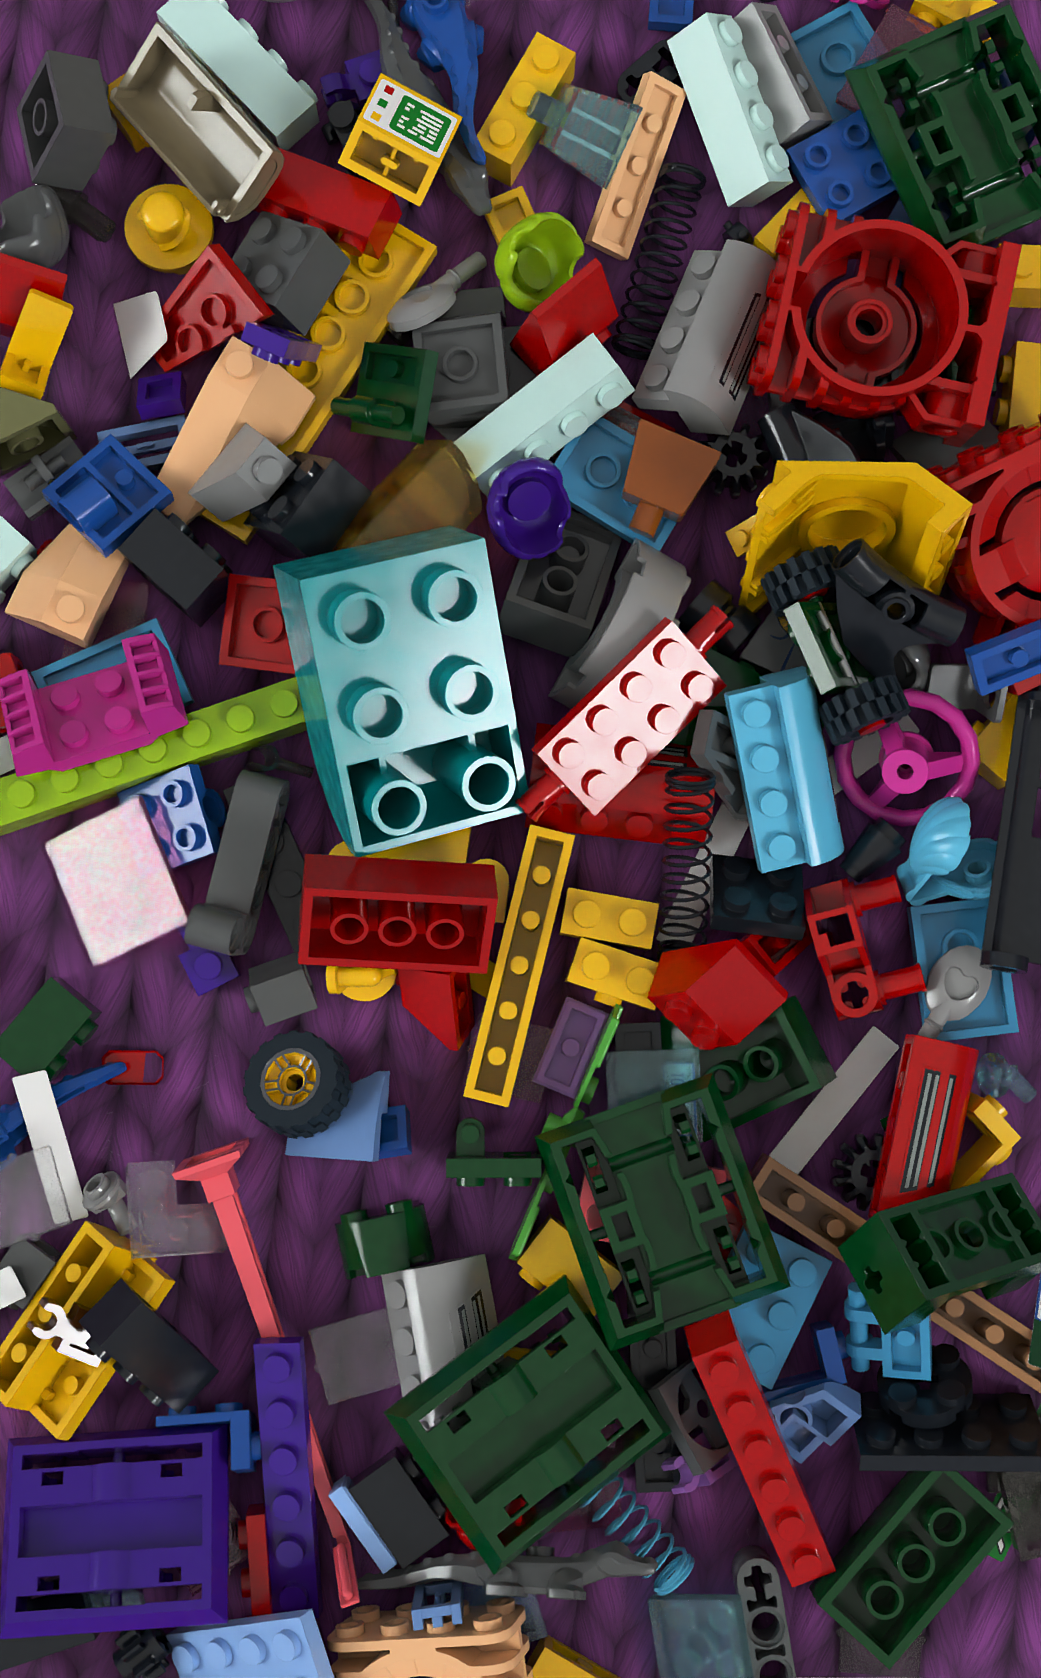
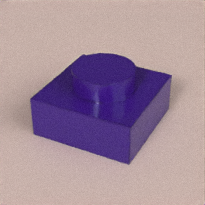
M182 371L138 379L136 407L141 420L157 417L168 418L175 414L185 413L187 384Z

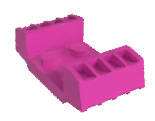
M154 633L121 640L127 660L125 663L37 689L27 669L0 679V703L17 777L46 770L63 772L150 745L158 736L189 724L169 651Z

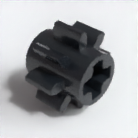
M162 1628L130 1630L119 1633L120 1637L115 1642L120 1648L113 1652L112 1656L116 1668L124 1678H159L166 1672L165 1668L170 1665L166 1657L172 1653V1646Z

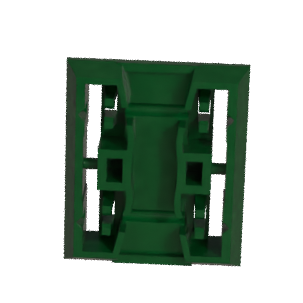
M1010 0L1002 1L969 17L956 20L845 71L844 74L912 226L931 235L947 250L961 240L984 245L1041 219V166L1038 167L1035 159L1041 157V70ZM991 37V40L986 41V42H984V43L982 42V41H984V40H986V39H988V38ZM997 51L1000 59L991 63L988 55ZM984 62L989 73L988 76H986L985 68L978 71L976 64ZM1005 69L1013 85L1003 89L999 80L1000 75ZM897 99L901 100L905 109L900 118L892 103ZM1033 129L1039 144L1029 148L1025 136ZM1029 164L1033 173L1025 177L1021 167ZM944 201L947 202L951 211V216L946 221L938 204Z
M713 1072L535 1136L610 1352L791 1287ZM696 1100L699 1102L715 1149L718 1151L728 1181L718 1185L713 1171L707 1166L685 1105ZM677 1129L680 1130L682 1135L688 1132L692 1134L694 1141L686 1143L685 1149ZM573 1144L576 1146L604 1225L590 1231L562 1148ZM585 1162L589 1168L598 1165L599 1162L603 1176L599 1174L592 1177V1182ZM732 1192L760 1270L749 1275L746 1274L725 1216L728 1213L722 1196ZM607 1237L635 1316L624 1320L621 1319L606 1273L601 1266L593 1243ZM718 1242L721 1243L723 1249L733 1247L735 1256L729 1257L727 1261H724ZM625 1276H627L629 1283L638 1281L640 1278L643 1289L633 1292L632 1295Z
M565 1274L383 1412L493 1575L498 1573L672 1432L618 1351L610 1352L602 1327ZM562 1311L568 1320L566 1324L559 1329L554 1328L546 1335L547 1338L541 1343L538 1341L529 1347L530 1351L519 1360L507 1356L499 1363H495V1360L521 1340H525ZM561 1342L558 1346L559 1350L552 1356H549L544 1347L549 1343ZM485 1369L487 1372L472 1383L477 1392L465 1402L459 1401L451 1408L452 1412L437 1418L433 1422L435 1425L426 1431L419 1420ZM464 1415L469 1418L467 1422L454 1432L449 1428L450 1423L448 1421L455 1416L459 1418ZM615 1423L621 1426L619 1430L607 1439L601 1433V1430L607 1425ZM616 1440L615 1448L608 1447L611 1443H613ZM521 1498L526 1502L524 1506L511 1516L505 1510L506 1505L513 1500ZM522 1515L521 1523L514 1522Z

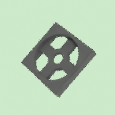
M690 1357L649 1389L648 1392L660 1415L672 1431L671 1435L692 1475L696 1476L707 1472L732 1449L717 1419L716 1412L706 1390L701 1389L692 1372L695 1364L692 1357ZM679 1388L685 1397L684 1411L680 1414L678 1410ZM699 1400H703L707 1404L708 1414L705 1418L701 1417L697 1412ZM694 1428L702 1429L711 1448L708 1449L699 1445L688 1433Z

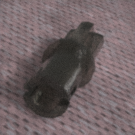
M49 186L55 191L63 206L68 225L74 223L100 242L106 243L111 239L112 234L116 230L115 222L91 205L86 194L82 191L75 192L72 189Z

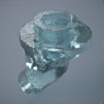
M988 1052L979 1060L975 1076L983 1094H989L993 1098H1000L1010 1088L1023 1103L1031 1101L1036 1096L1037 1090L1018 1072V1066L1009 1065L1001 1054Z

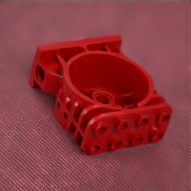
M800 202L796 210L789 209L785 223L780 226L774 253H778L779 256L775 269H771L765 291V297L772 299H769L766 312L761 314L756 333V341H761L763 344L759 345L756 357H752L746 380L747 385L753 386V395L763 397L765 392L779 395V401L789 403L792 398L806 401V407L816 409L818 406L832 414L854 419L877 418L900 410L913 431L943 437L942 444L960 448L985 425L1022 245L1003 241L998 248L961 240L946 250L931 235L900 221L888 219L864 220L863 216L854 215L849 222L837 219V210L827 208L824 215L809 213L810 204ZM849 259H857L853 278L844 280L834 286L826 294L816 311L812 333L816 353L806 335L807 315L812 301L824 287L846 275ZM898 270L903 272L901 290L895 286ZM969 305H971V310H973V311L970 313V315H969ZM914 306L920 324V342L916 356L909 368L898 378L882 386H874L875 380L884 378L894 372L910 354L917 334ZM866 320L870 322L875 330V335L866 336L861 334L857 329L856 321ZM954 359L958 365L956 381L938 377Z
M1041 413L1037 415L1039 422L1027 428L1020 424L1006 429L997 435L999 442L985 449L980 444L956 455L958 462L944 469L942 465H935L926 469L973 504L959 544L955 549L956 552L946 576V581L963 603L981 615L972 637L974 645L1041 619V601L1030 599L1013 590L1000 599L995 594L1014 583L1024 589L1041 593V487L1025 491L1006 507L1010 500L1022 489L1030 484L1041 481ZM995 536L994 543L979 549V545ZM1041 673L1008 686L1007 692L1019 696L1041 685Z

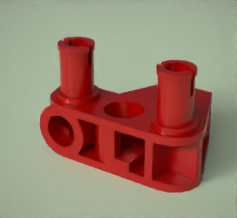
M895 874L855 885L854 881L849 882L848 878L803 889L806 917L839 1022L884 1011L883 1006L887 1005V1000L920 991H927L920 963L879 974L878 969L874 970L860 917L863 916V911L895 902H902ZM848 913L854 940L835 944L832 932L824 933L820 920ZM851 981H856L860 988L866 987L869 995L862 998L863 1005L854 1006L852 1000L845 1001L843 993L849 990L848 983Z

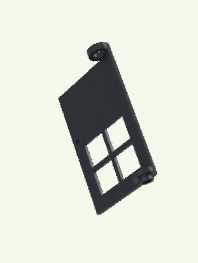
M1041 685L1017 697L979 965L985 969L1014 974H1026L1028 963L1041 965V838L1032 837L1038 789H1041Z

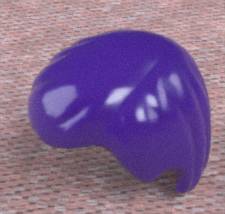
M541 457L519 459L503 468L492 482L486 504L487 519L494 539L507 553L522 560L540 559L557 551L563 543L562 532L565 523L571 517V504L563 486L561 471L553 462Z

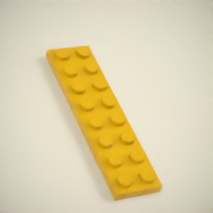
M397 223L379 260L363 254L361 257L351 255L344 251L338 243H335L351 262L307 334L302 336L322 345L317 361H302L300 367L292 364L288 366L278 362L282 368L316 396V400L295 434L282 446L280 444L277 446L286 456L293 454L294 451L308 453L333 414L331 411L332 400L335 397H344L359 375L364 343H379L390 327L387 320L388 313L403 295L415 289L437 255V246L400 223ZM208 509L199 515L248 545L255 534L243 524L250 514L249 510L224 522Z

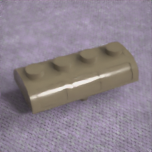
M156 22L119 86L111 90L109 100L213 216H220L226 223L237 221L254 210L265 197L283 168V154L248 118L243 109L211 77L205 67L182 45L167 25Z

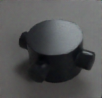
M729 220L723 225L726 230L722 234L725 242L729 239L748 244L753 243L752 235L742 223L736 222L732 224Z

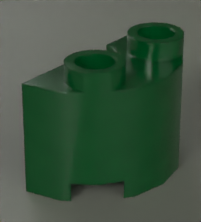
M404 1199L385 1204L386 1213L368 1217L367 1209L340 1214L341 1222L335 1223V1229L346 1279L351 1280L362 1275L370 1278L409 1269L411 1264L430 1262L435 1259L424 1204L413 1206L412 1199Z

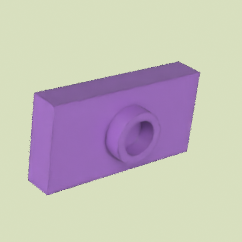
M566 996L531 1081L575 1099L609 1014Z

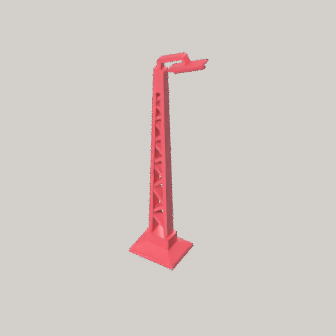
M247 1137L183 1159L172 1172V1176L175 1180L201 1181L208 1203L213 1202L261 1338L285 1337L237 1192L240 1184L233 1165L248 1147L249 1138ZM309 1411L314 1486L332 1536L336 1538L338 1544L332 1550L340 1606L343 1609L360 1602L353 1549L347 1533L346 1521L328 1496L333 1487V1481Z

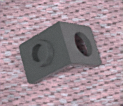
M930 664L925 692L940 695L958 709H975L993 723H1000L1002 721L1008 686L995 691V701L991 707L989 694L981 696L975 690L968 664Z

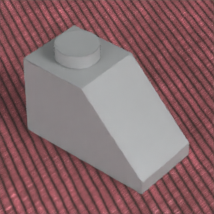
M245 423L189 490L188 494L224 522L268 501L297 465L266 437Z

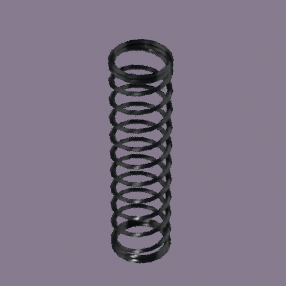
M669 162L660 168L658 182L661 186L653 192L656 203L648 209L651 220L647 221L644 225V232L647 236L641 238L639 246L642 253L636 255L634 259L638 269L631 272L630 281L633 286L625 291L626 299L629 302L621 306L620 311L624 319L618 321L615 325L618 334L612 337L611 345L617 352L631 358L648 360L651 352L634 350L620 344L618 341H627L635 346L650 349L651 351L656 341L646 336L622 333L620 325L624 322H629L641 330L652 333H659L662 325L650 319L629 318L624 312L625 308L633 305L644 313L659 317L667 316L668 310L657 303L633 301L629 296L630 291L638 289L642 293L660 300H670L674 297L671 291L661 286L637 284L634 281L635 274L642 272L653 280L667 284H673L678 281L674 273L656 267L642 268L638 260L641 256L646 255L651 260L664 266L680 267L683 265L681 258L674 254L656 250L646 251L643 243L645 240L651 239L656 244L670 250L683 251L688 248L686 242L678 237L667 234H650L648 226L654 222L667 231L682 235L693 231L689 224L679 219L670 217L655 218L653 216V209L659 206L666 212L682 218H693L697 215L696 210L692 206L678 201H659L657 194L663 189L677 199L696 202L702 198L698 191L706 186L705 175L699 169L685 163ZM674 171L685 172L698 178L701 183H683L674 180L666 173ZM668 188H674L685 192H692L696 194L698 197H685L671 191ZM665 205L684 207L692 211L693 214L679 213ZM660 221L677 223L685 226L688 230H677L662 224ZM656 238L674 240L681 243L683 247L668 245ZM652 255L670 257L679 263L666 262ZM647 271L663 273L674 279H663ZM643 288L659 290L670 296L657 295ZM640 305L655 307L664 312H655ZM636 322L648 323L660 329L649 328Z
M680 767L669 770L665 774V782L669 786L664 791L669 795L680 797L704 794L709 797L710 803L705 807L689 803H669L663 808L668 813L679 815L704 812L710 819L704 825L690 821L671 820L665 822L662 826L672 832L704 830L708 833V839L701 843L696 840L677 837L665 839L662 844L666 848L674 850H691L702 847L708 854L703 860L686 855H668L662 858L661 861L664 865L677 868L703 865L707 872L703 877L684 872H668L660 878L663 882L672 885H689L702 882L706 889L703 894L683 889H668L662 891L660 897L669 902H691L701 899L705 907L699 912L683 906H667L660 909L659 913L662 917L674 920L692 919L700 916L704 924L703 927L698 929L683 923H666L661 925L658 930L664 935L673 937L692 936L699 933L703 937L702 944L700 945H704L708 939L702 931L707 928L709 922L703 913L710 906L704 896L711 889L705 881L710 876L711 869L705 862L712 856V852L706 844L712 841L713 838L712 832L706 827L714 821V817L708 809L715 803L714 797L708 792L715 787L716 776L706 769ZM696 776L708 780L688 782L676 780L673 777ZM678 789H680V790H687V791H693V792H675V791H670V790H678ZM685 807L691 808L692 810H675L670 808ZM677 824H679V825H688V826H693V827H691V828H676V827H670V826H668V825H677ZM669 842H686V843H691V844H695V845L677 846V845H670V844H667V843H669ZM669 859H683V860H689V861H693V862H691V863H672V862H668V861H666V860H669ZM681 876L692 878L694 880L675 881L666 879L665 877ZM669 893H680L691 895L694 897L672 898L664 895ZM667 910H681L694 914L669 915L663 912ZM682 927L693 931L674 933L665 931L663 928ZM676 939L661 941L657 945L659 948L657 959L658 961L660 960L662 952L698 945Z

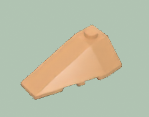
M234 336L231 337L210 371L157 477L172 492L174 501L160 513L167 517L174 513L186 525L206 510L202 504L188 494L189 490L245 423L266 437L276 447L279 444L282 446L295 434L316 400V396L279 364L268 362L251 354L253 347Z
M69 523L23 571L5 609V613L83 648H88L92 646L128 568L129 562L118 548L105 558Z

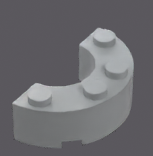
M635 538L614 576L616 581L614 592L600 623L583 648L574 656L569 657L548 697L570 709L596 686L664 617L672 620L679 627L680 621L675 618L682 597L690 585L691 578L687 576L684 565L638 538Z

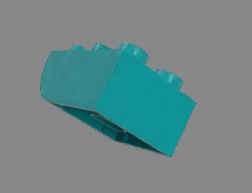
M449 525L273 565L314 762L334 821L354 857L366 856L524 813L522 808L514 802L528 790L484 537Z

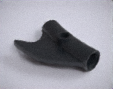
M794 404L780 407L766 414L757 422L767 444L774 467H776L777 460L862 462L850 442L825 424L796 410Z
M862 538L851 541L834 558L831 569L835 572L836 607L843 643L859 663L875 678H884L887 675H895L897 677L894 657L897 652L905 647L920 644H942L949 647L955 643L966 621L967 613L964 607L931 592L904 575L881 557Z

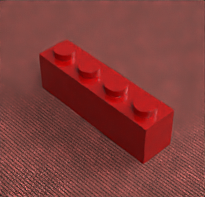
M277 147L284 157L283 168L265 197L253 211L261 213V211L269 212L323 229L333 242L338 243L347 253L357 257L366 254L379 260L402 216V211L394 193L379 185Z

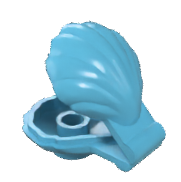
M946 797L937 800L927 809L914 830L909 848V858L905 863L897 867L896 872L905 898L913 906H921L926 901L947 895L967 900H984L989 898L997 841L991 838L970 839V808L960 797Z

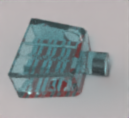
M565 83L557 99L538 90L529 103L527 117L545 125L539 140L541 146L588 181L606 189L643 107Z

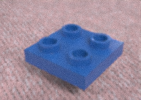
M860 109L786 150L789 167L818 215H824L826 209L831 208L837 210V219L849 221L854 215H860L898 194Z
M112 434L107 436L42 490L45 500L105 558L119 548L155 508L161 512L174 501L172 492Z
M199 764L183 766L117 793L142 879L154 878L218 854L221 842L218 828L226 822V807L222 798L215 790L205 787Z

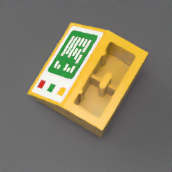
M380 73L354 125L338 164L420 207L463 117L393 78Z

